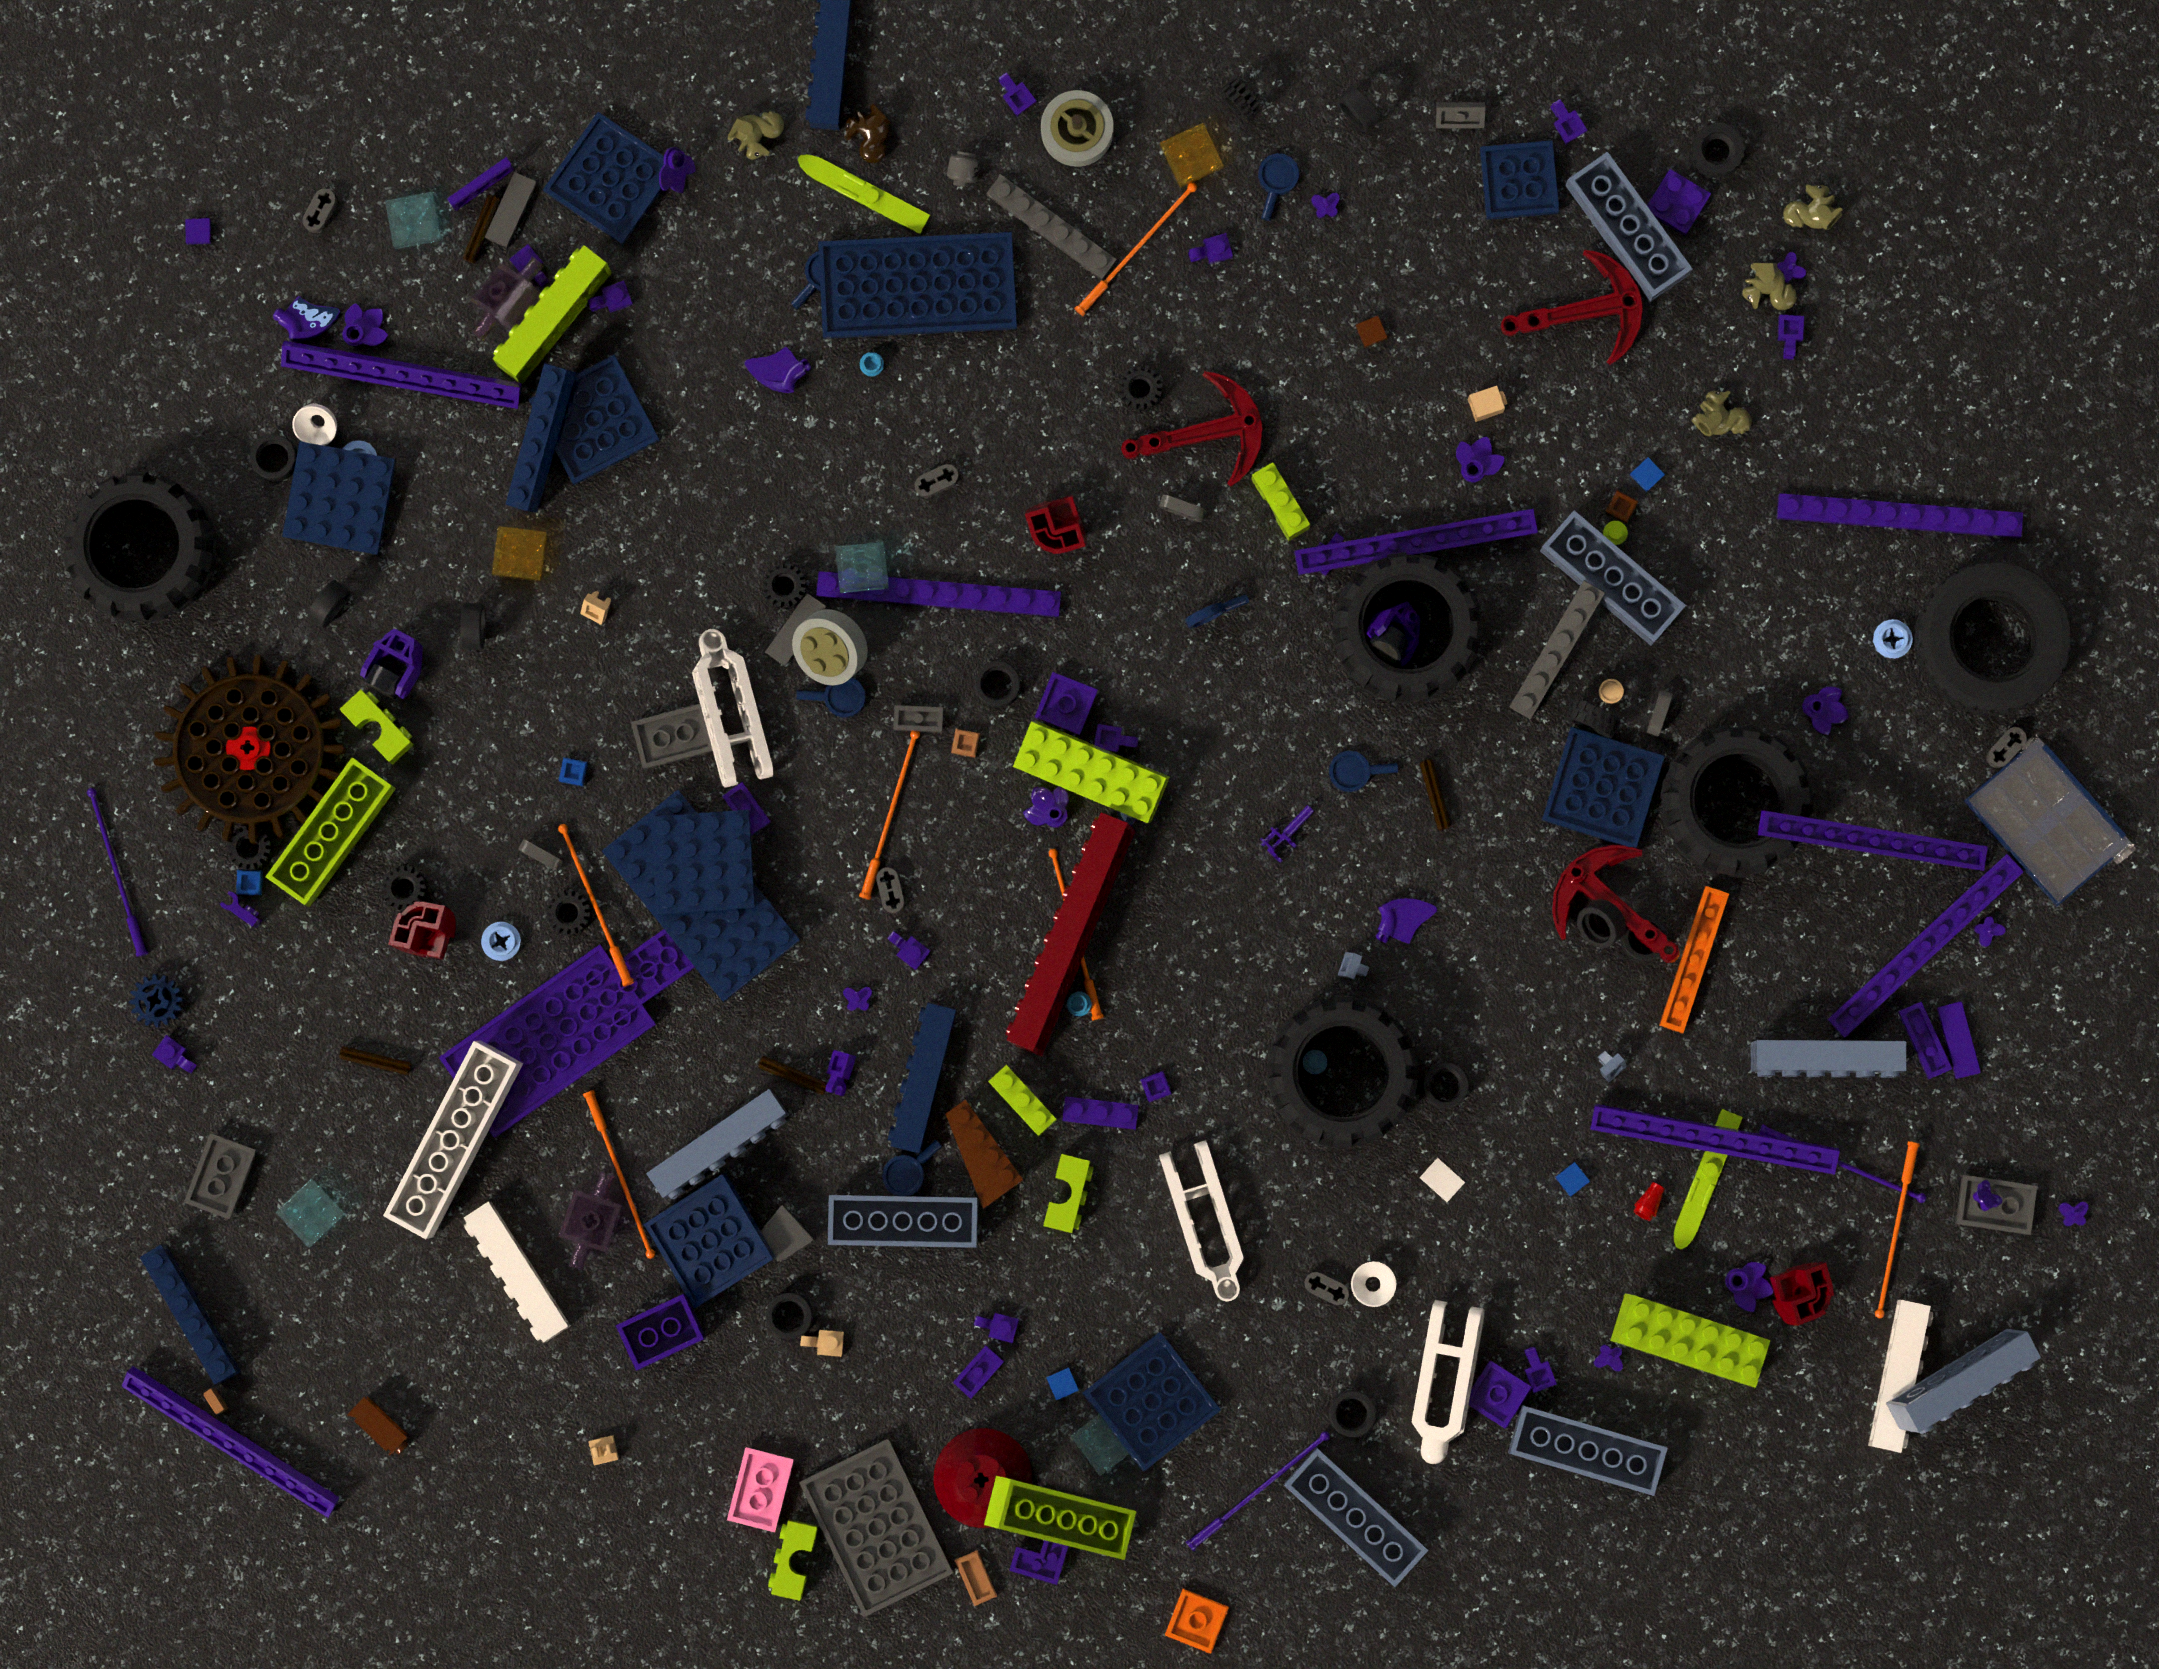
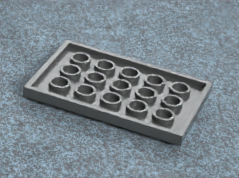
M889 1438L799 1482L863 1617L953 1574L951 1566Z

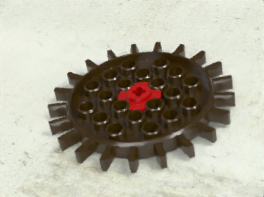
M255 655L253 673L239 675L236 660L232 656L227 657L230 677L216 682L213 672L204 666L201 670L203 677L209 684L208 687L196 694L190 686L184 683L179 685L182 693L191 699L184 712H180L172 706H164L163 710L170 717L178 719L179 722L175 733L158 731L154 734V737L162 742H173V756L159 757L153 760L156 767L164 768L174 765L177 778L163 784L161 790L164 793H169L183 787L189 797L179 804L175 811L182 816L196 804L202 808L205 813L196 827L200 832L204 833L212 819L216 817L225 821V827L222 832V840L224 842L231 841L235 824L249 826L248 837L253 845L258 844L259 835L257 830L259 824L272 822L276 835L280 839L285 838V829L281 824L280 818L294 812L297 819L304 824L308 816L300 809V806L309 796L313 797L318 803L324 797V794L315 790L320 777L336 780L340 775L335 770L324 768L326 754L346 753V748L338 744L326 745L324 732L343 726L342 721L336 718L321 723L316 713L332 699L328 694H324L312 703H309L302 695L314 680L309 674H306L294 688L285 683L284 680L290 668V664L287 661L283 660L278 667L276 676L270 677L262 675L263 657ZM233 692L241 693V699L237 703H230L229 697ZM274 693L276 696L275 701L269 705L264 704L265 695ZM215 708H222V717L217 720L212 719V711ZM250 709L257 710V717L252 721H247L245 718L247 711ZM286 710L291 711V719L288 722H281L280 714ZM198 724H203L205 728L203 734L194 736L193 728ZM233 725L238 726L239 733L235 737H228V728ZM266 727H272L273 735L267 739L262 738V730ZM301 728H306L308 730L307 737L303 740L296 739V732ZM220 742V750L215 754H211L209 752L210 744ZM283 744L289 745V753L286 756H279L278 748ZM250 745H252L254 747V750H250L249 754L246 753L245 749H248ZM195 758L202 760V766L198 770H192L190 767L192 760ZM231 759L236 760V768L233 771H226V762ZM263 761H270V770L266 773L260 772V764ZM298 762H304L306 765L305 771L301 774L294 773V766ZM211 776H217L218 784L213 788L207 787V779ZM246 777H251L253 780L252 786L248 789H242L241 781ZM281 778L286 779V788L276 790L275 784L277 780ZM231 793L234 795V802L226 806L223 804V797ZM261 795H268V804L264 807H259L257 799Z

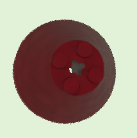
M990 1428L972 1429L954 1437L939 1454L934 1469V1488L940 1504L955 1520L971 1527L990 1528V1526H986L984 1523L996 1476L1032 1484V1468L1024 1449L1009 1435ZM979 1473H983V1476L989 1479L984 1485H980L976 1481Z

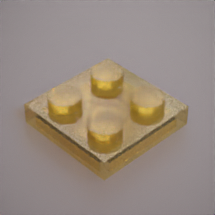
M1204 123L1159 143L1180 188L1224 168Z
M498 526L492 575L541 581L547 532Z

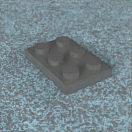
M700 704L631 722L643 770L713 752Z
M210 1133L184 1203L231 1220L258 1150Z
M1962 1175L1956 1224L2031 1235L2037 1186ZM1984 1180L1990 1183L1991 1193L2000 1196L2003 1201L2002 1204L1988 1211H1983L1980 1203L1973 1198V1194L1977 1192L1978 1184Z

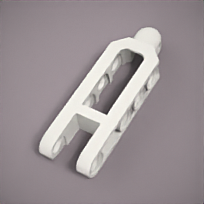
M708 629L699 638L702 657L695 666L692 675L721 782L724 787L738 785L733 766L734 757L731 745L744 742L748 743L757 777L759 779L772 777L773 766L744 658L727 648L725 637L720 631ZM723 666L728 670L744 728L743 733L730 736L724 733L720 718L722 713L717 707L714 696L716 690L711 685L708 669Z
M1205 1140L1194 1144L1206 1184L1183 1191L1171 1151L1160 1154V1161L1197 1274L1212 1281L1215 1293L1219 1299L1226 1302L1232 1301L1238 1296L1240 1291L1235 1273L1243 1260V1255L1207 1142ZM1207 1194L1211 1196L1230 1256L1226 1264L1213 1268L1206 1265L1186 1202Z
M1435 1300L1433 1303L1412 1417V1424L1421 1437H1423L1421 1456L1430 1464L1442 1462L1447 1455L1449 1441L1464 1432L1484 1321V1309L1470 1308L1463 1346L1461 1348L1442 1344L1445 1324L1443 1322L1448 1302ZM1438 1354L1460 1357L1449 1424L1444 1428L1430 1426L1426 1422L1429 1403H1432L1430 1396L1433 1379L1437 1376L1435 1367Z

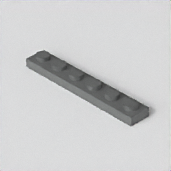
M1003 175L998 177L986 193L989 198L1101 280L1105 278L1117 262L1116 258Z
M1585 580L1582 582L1512 701L1510 708L1529 719L1532 718L1605 594L1604 591Z

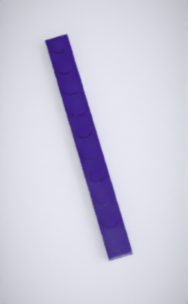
M284 341L282 344V367L518 409L520 406L522 383Z
M1781 493L1778 495L1777 519L2010 538H2021L2023 513Z
M1529 509L1295 550L1294 554L1298 575L1366 564L1373 560L1378 561L1386 558L1388 554L1406 552L1407 555H1418L1420 553L1536 534L1538 531L1534 510Z
M822 571L818 573L816 594L817 597L1051 617H1059L1061 592Z
M1761 811L1758 835L1980 871L1985 869L1988 848L1987 846L1770 811Z
M2008 854L2004 855L1832 1014L1827 1021L1845 1038L2024 871Z
M1599 1104L1594 1106L1590 1130L1834 1175L1840 1152L1839 1148Z
M134 1366L127 1371L121 1387L325 1517L329 1518L333 1513L339 1497L330 1490L320 1486L311 1478L273 1456L269 1451L262 1449L247 1437L240 1435L228 1425L193 1405L186 1398L179 1396L165 1385L149 1377L145 1372L138 1370Z

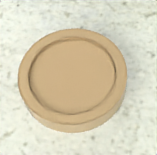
M1607 679L1599 687L1600 698L1609 704L1618 702L1624 693L1622 684L1615 679Z

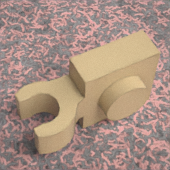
M819 1330V1337L801 1336L800 1346L818 1347L817 1355L842 1357L844 1332Z

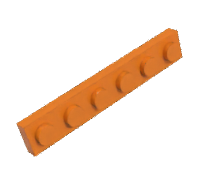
M1708 886L1704 887L1659 1026L1682 1034L1684 1033L1729 893Z

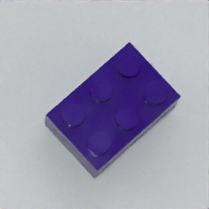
M686 1294L677 1296L616 1325L636 1371L706 1339Z

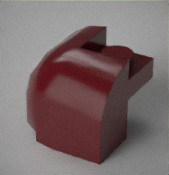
M1073 495L1053 501L1048 500L1034 505L1025 511L1031 536L1035 544L1043 550L1059 554L1086 546L1081 516H1079Z
M414 902L413 905L408 906L402 913H398L388 945L416 956L425 958L427 956L444 960L449 938L454 939L456 920L454 913L446 906L427 902Z
M1812 1262L1786 1269L1787 1271L1770 1277L1776 1297L1772 1302L1780 1318L1785 1323L1798 1326L1826 1314L1825 1311L1830 1304L1831 1296H1834V1291L1825 1262Z

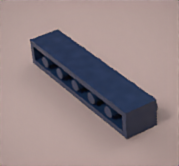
M817 0V3H821L820 12L816 11L815 26H818V35H813L812 49L816 50L815 59L811 58L810 73H814L813 82H809L808 97H812L811 106L806 107V120H809L811 128L840 130L852 0Z
M544 363L505 505L529 512H538L576 372Z
M927 1003L926 1008L921 1007L918 1021L922 1022L920 1032L915 1031L912 1045L916 1046L914 1055L909 1054L906 1069L910 1070L908 1079L903 1078L900 1093L904 1094L902 1103L897 1102L894 1117H898L896 1126H891L888 1135V1141H892L891 1147L918 1154L921 1153L957 1012L955 1009Z
M161 1244L141 1256L142 1263L214 1385L221 1384L241 1372L168 1246Z

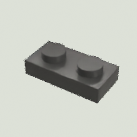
M1436 102V128H1484L1485 102Z
M894 705L893 730L942 733L944 708Z

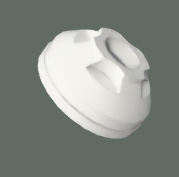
M308 404L298 410L294 416L293 430L300 441L325 446L335 437L337 421L334 414L325 406ZM312 416H322L325 424L323 426L315 425L312 421Z
M1367 1262L1358 1267L1354 1272L1351 1280L1352 1292L1356 1299L1366 1306H1381L1393 1297L1396 1290V1278L1391 1269L1385 1264ZM1369 1277H1376L1380 1281V1288L1375 1292H1371L1366 1288L1365 1283Z

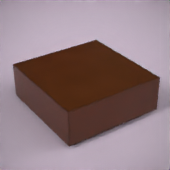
M1378 316L1355 326L1364 348L1388 338Z
M1617 490L1605 513L1627 524L1638 501Z

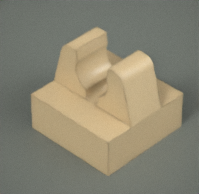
M599 592L588 593L583 601L580 614L602 625L607 617L611 599L607 597L605 601L598 599Z
M614 1435L588 1441L594 1465L619 1460Z

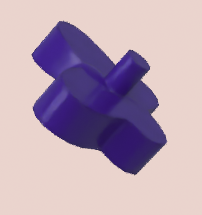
M1332 193L1327 198L1313 195L1311 202L1317 209L1316 216L1318 218H1323L1325 215L1331 217L1337 215L1338 211L1335 207L1340 199L1339 194Z
M1789 252L1786 255L1784 262L1777 264V267L1785 277V283L1790 282L1791 279H1802L1806 275V270L1797 266L1796 254L1793 252Z
M1986 917L1982 924L1974 927V931L1979 934L1980 945L1987 947L1990 945L1993 936H2001L2005 933V927L1994 923L1992 917Z
M865 987L859 992L851 988L844 989L843 994L849 1002L847 1005L848 1010L854 1011L857 1008L863 1011L868 1010L869 1004L867 1001L872 995V990L869 987Z
M1987 1180L1979 1183L1977 1192L1973 1194L1974 1200L1980 1203L1983 1211L1997 1207L2003 1202L2000 1196L1991 1193V1186Z
M2079 1202L2075 1207L2067 1203L2059 1204L2058 1209L2064 1216L2063 1224L2065 1226H2071L2074 1223L2081 1226L2086 1223L2084 1218L2088 1210L2086 1202Z
M1602 1345L1600 1347L1601 1353L1594 1359V1366L1601 1368L1609 1365L1614 1371H1621L1623 1364L1619 1356L1622 1354V1350L1618 1347L1610 1349L1607 1345Z

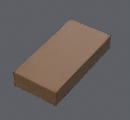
M978 1550L955 1560L974 1606L997 1597Z

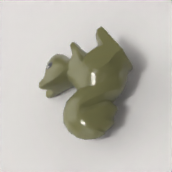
M772 111L768 113L763 112L761 117L756 115L738 116L727 139L729 141L735 138L741 141L740 152L748 147L746 156L750 160L761 156H769L770 151L759 142L762 136L768 138L780 136L784 130V120L780 114Z
M1806 185V192L1812 198V202L1809 205L1801 201L1790 202L1783 211L1785 222L1792 227H1803L1806 224L1814 229L1823 228L1829 230L1843 215L1841 213L1843 208L1838 207L1834 209L1831 207L1835 196L1827 197L1829 194L1827 186Z
M1751 264V269L1755 271V278L1745 280L1752 287L1744 288L1742 295L1752 304L1753 308H1758L1761 294H1770L1771 304L1777 310L1792 308L1797 300L1796 290L1793 289L1791 284H1785V277L1777 267V264Z
M1711 391L1707 393V401H1703V404L1700 405L1705 413H1697L1696 417L1692 419V422L1704 435H1723L1730 430L1734 434H1743L1750 429L1752 419L1746 409L1737 407L1728 412L1723 406V403L1730 395V391Z

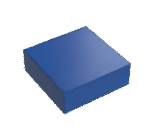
M1649 457L1630 473V476L1646 492L1665 475Z
M563 757L559 782L583 787L588 762Z
M237 870L236 894L262 896L263 871Z
M1575 1162L1555 1177L1570 1197L1590 1182Z
M1069 1368L1046 1377L1056 1400L1079 1390Z

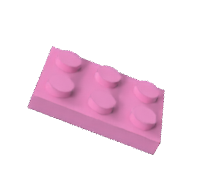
M746 1447L727 1520L776 1532L794 1459Z

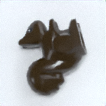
M874 104L871 105L872 112L868 116L863 115L860 111L857 112L859 121L854 117L846 119V134L844 135L846 140L854 138L859 133L865 138L860 145L859 154L864 161L871 164L880 162L885 156L887 147L883 142L888 137L889 125L891 124L888 118Z

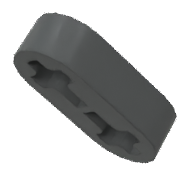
M326 188L318 190L303 216V225L311 233L323 231L336 208L337 198L331 190ZM329 195L331 203H325L321 210L322 202L320 198H326ZM319 212L320 214L318 215L317 219L319 220L320 224H314L313 227H311L309 219H314Z
M942 465L919 476L915 481V490L923 498L932 497L956 485L959 478L958 471L952 465ZM945 470H947L949 473H954V475L951 476L952 481L948 482L946 479H943L939 482L937 480L944 476L943 472ZM925 480L927 483L935 481L936 483L930 486L929 492H926L924 489H919L922 486V481Z
M1162 495L1159 503L1161 509L1196 522H1202L1206 512L1205 509L1168 495Z
M1661 689L1646 733L1659 736L1673 693Z
M2019 727L2008 729L1988 751L1986 759L1989 765L1993 768H2001L2008 764L2024 746L2027 738L2026 733ZM2009 734H2019L2018 740L2020 743L2015 742L2009 747L2007 745L2011 740ZM2004 748L2006 750L2002 755L2004 761L1999 760L1995 762L1993 760L1995 758L1993 752L1998 753Z
M523 839L518 847L519 851L558 872L564 862Z
M883 868L876 876L882 905L888 913L897 914L905 905L899 876L894 869ZM886 872L895 878L891 880L892 889H888L887 884L881 882V878H884V873ZM893 892L895 899H900L896 909H892L886 903L890 901L889 893Z
M1312 1272L1305 1278V1288L1311 1294L1334 1305H1342L1348 1300L1349 1290L1344 1284L1319 1272ZM1316 1276H1319V1282L1326 1285L1325 1290L1319 1287L1312 1290V1284L1309 1283V1279H1315ZM1338 1287H1341L1342 1293L1345 1295L1344 1298L1334 1301V1295L1327 1292L1328 1288L1337 1290Z

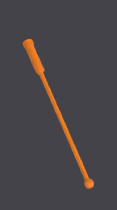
M1195 183L1188 184V189L1105 280L1100 281L1087 297L1074 308L1081 316L1086 314L1085 312L1108 288V283L1191 192L1197 190Z
M911 731L910 733L911 741L875 858L871 859L862 892L859 894V897L871 900V892L881 863L879 858L915 741L920 737V732Z
M561 824L558 830L565 838L611 947L609 951L621 977L623 987L629 986L634 983V979L630 976L619 947L615 946L567 833L568 827L565 824Z
M1052 848L1049 850V856L1053 859L1063 896L1065 885L1057 859L1058 851ZM1083 956L1081 961L1085 978L1083 983L1086 994L1092 1002L1091 1018L1094 1021L1104 1018V1015L1101 1012L1094 983L1089 978Z
M589 1091L584 1093L583 1096L586 1098L596 1127L602 1133L647 1250L646 1257L652 1259L655 1257V1251L650 1247L606 1132L607 1125L595 1097V1091Z
M1909 1141L1907 1143L1908 1149L1901 1179L1903 1187L1879 1307L1875 1311L1877 1318H1883L1885 1315L1883 1307L1907 1188L1912 1180L1918 1147H1920L1919 1143Z

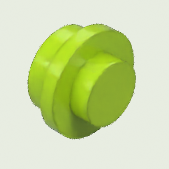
M1611 521L1604 527L1603 535L1614 545H1620L1626 540L1628 531L1622 522Z

